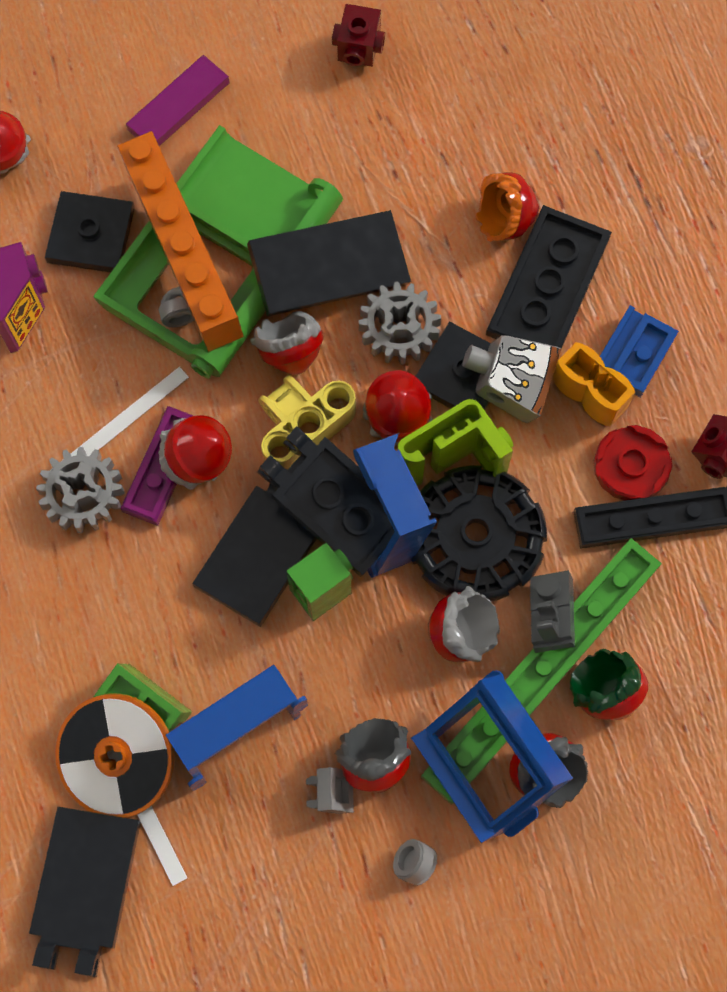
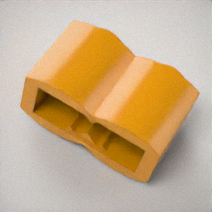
M575 342L557 361L553 375L555 385L570 399L581 402L587 414L595 421L611 427L628 409L635 394L634 387L623 374L612 368L605 367L601 357L592 348Z

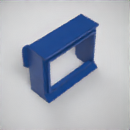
M398 434L353 450L355 460L368 487L371 490H375L395 531L383 553L367 570L372 578L412 562L411 558L417 554L437 523L436 518L429 519L431 513L400 450L395 451L394 449Z
M272 665L166 734L183 764L193 776V779L188 782L189 787L192 791H195L207 783L198 768L199 765L286 708L295 721L301 717L300 711L308 706V701L305 696L297 699L276 666Z
M498 670L491 671L483 679L479 680L469 692L426 729L411 737L481 843L503 833L508 837L518 834L538 818L539 811L537 806L573 779L508 686L503 674ZM479 703L482 704L537 784L534 789L495 820L438 738Z

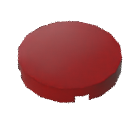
M629 425L626 428L610 431L599 443L593 460L595 476L601 487L614 498L626 501L653 497L661 491L669 480L673 467L672 457L670 458V453L667 450L668 446L664 439L653 430L639 425Z

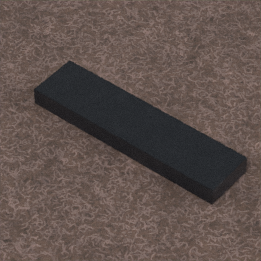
M727 487L576 507L573 513L580 549L628 542L630 538L638 541L727 528Z

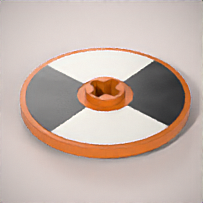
M110 693L88 699L78 705L67 716L59 731L56 742V765L60 779L71 797L90 812L122 818L139 814L161 798L171 781L174 771L175 753L173 746L166 737L169 730L154 709L135 697ZM111 750L121 752L122 759L118 762L115 759H108L107 752Z

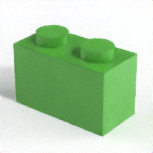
M327 542L286 571L290 591L313 621L352 594L351 580L353 576L350 570L353 567L340 549L334 552Z

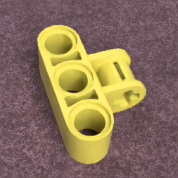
M287 375L283 379L284 383L268 397L261 396L258 399L259 404L277 425L262 440L261 447L264 461L270 456L273 448L277 446L286 447L283 442L296 426L300 428L307 422L316 423L319 426L317 431L305 434L318 445L324 437L328 440L349 424L356 412V397L352 386L344 381H332L311 397L292 376ZM337 398L348 402L347 406L342 409L332 408L329 406V403ZM290 450L283 458H273L288 470L300 456Z

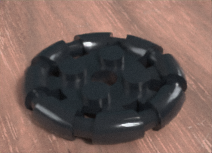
M479 465L462 466L444 472V477L434 482L431 480L426 484L420 493L431 513L430 517L439 519L437 529L431 530L417 554L411 558L413 565L418 564L424 573L422 578L432 588L445 596L453 592H462L466 586H469L475 592L485 595L491 602L509 596L510 590L518 585L523 587L528 583L544 558V554L541 552L543 542L547 541L545 516L539 502L534 503L529 496L530 489L507 472H502L495 477L493 471L483 470L482 466ZM478 484L493 487L492 498L485 495H476ZM451 490L459 495L450 502L444 496ZM516 503L521 512L513 516L507 507L509 504ZM472 523L482 524L487 529L488 536L482 541H472L465 533L466 527ZM516 535L527 539L526 548L514 546ZM440 548L446 559L436 564L431 554ZM505 562L510 572L500 578L494 568ZM460 570L467 574L476 573L474 583L459 580Z

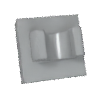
M332 767L317 769V776H311L306 779V785L317 786V799L307 801V807L335 814L354 813L353 787L346 781L341 769Z

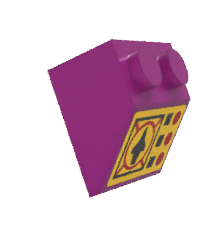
M21 242L0 248V335L10 353L20 349L45 309L42 294L48 292L41 270L39 271L35 255H27Z

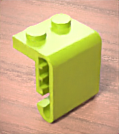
M467 399L401 439L398 444V450H400L418 486L423 482L425 464L423 456L431 451L430 465L436 474L473 453L482 468L493 471V475L496 477V475L508 471L514 445L507 431L503 427L497 429L479 402Z

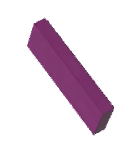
M202 55L126 123L127 130L135 137L152 131L160 146L230 83L229 76L206 56Z
M167 406L120 508L123 513L156 526L159 525L177 485L161 470L159 450L162 441L160 434L161 431L170 430L173 427L174 420L189 418L193 415Z

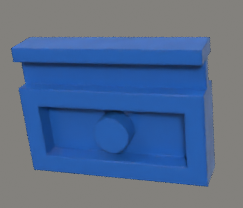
M630 305L600 357L605 367L612 368L623 374L634 387L635 395L641 398L679 331L646 313L643 315L635 311V307Z

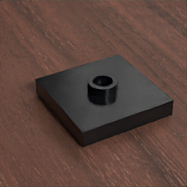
M61 191L45 254L47 263L112 272L125 253L135 209L134 203L132 201Z
M449 321L415 377L424 384L432 399L449 408L455 407L464 400L473 399L479 402L482 408L486 410L490 402L476 393V386L481 373L463 367L462 363L470 345L488 351L491 343Z

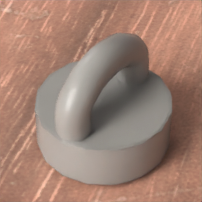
M175 287L169 290L163 296L158 309L162 324L167 327H181L193 322L194 319L180 288Z
M407 840L399 847L395 854L393 862L394 873L398 878L407 883L417 886L422 885L429 880L436 868L437 853L433 848L419 840Z

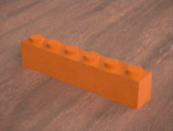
M150 131L117 145L126 170L208 352L243 338L244 335L238 316L153 132Z

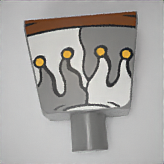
M500 336L490 344L488 351L470 345L465 353L462 366L481 373L476 386V393L522 422L529 423L542 414L561 348L511 336Z

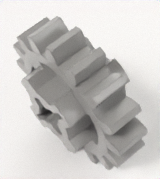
M395 282L392 291H388L382 285L380 286L379 297L373 294L367 296L369 306H361L360 317L363 319L359 320V331L365 332L362 335V343L364 345L373 343L371 350L373 356L378 355L382 351L385 353L386 363H389L393 356H398L400 364L404 365L408 355H411L416 361L420 360V349L431 352L433 345L431 340H438L440 330L437 327L441 325V315L434 314L437 311L436 301L426 303L428 298L426 290L416 294L414 293V284L410 283L407 290H401L399 282ZM420 313L425 321L424 330L421 328V323L417 321ZM376 316L379 318V323L382 324L379 333L374 324Z
M83 447L78 448L77 456H71L67 449L63 450L64 460L59 462L51 458L49 460L53 467L51 472L41 470L40 472L46 484L36 486L38 493L45 496L38 501L39 505L43 510H49L46 516L52 523L60 519L59 525L62 530L66 531L71 524H74L77 532L83 533L85 524L90 523L91 527L96 531L99 529L97 520L100 518L108 522L112 520L108 512L110 508H121V504L115 496L124 494L123 486L117 484L122 479L119 470H112L114 463L110 457L101 461L102 456L99 450L95 449L90 456L86 455ZM99 473L105 478L106 490L97 485ZM86 485L88 490L83 491L82 489ZM79 489V491L77 492V495H75V493L73 492V490ZM56 490L64 495L61 501L63 503L62 508L56 501Z

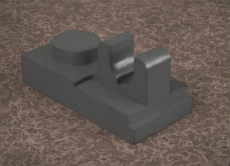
M569 570L533 576L530 579L531 642L535 653L575 647L573 578Z

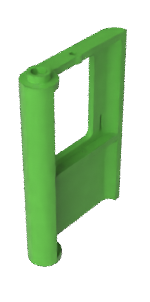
M219 125L176 184L199 234L252 266L251 273L231 299L244 337L208 352L203 340L197 345L191 344L138 310L140 303L169 265L150 221H148L93 296L104 309L192 363V369L208 379L211 375L215 377L221 376L265 313L247 247L248 241L327 224L343 201L341 193L329 182L320 178H314L310 184L306 183L235 140L227 133L224 127Z

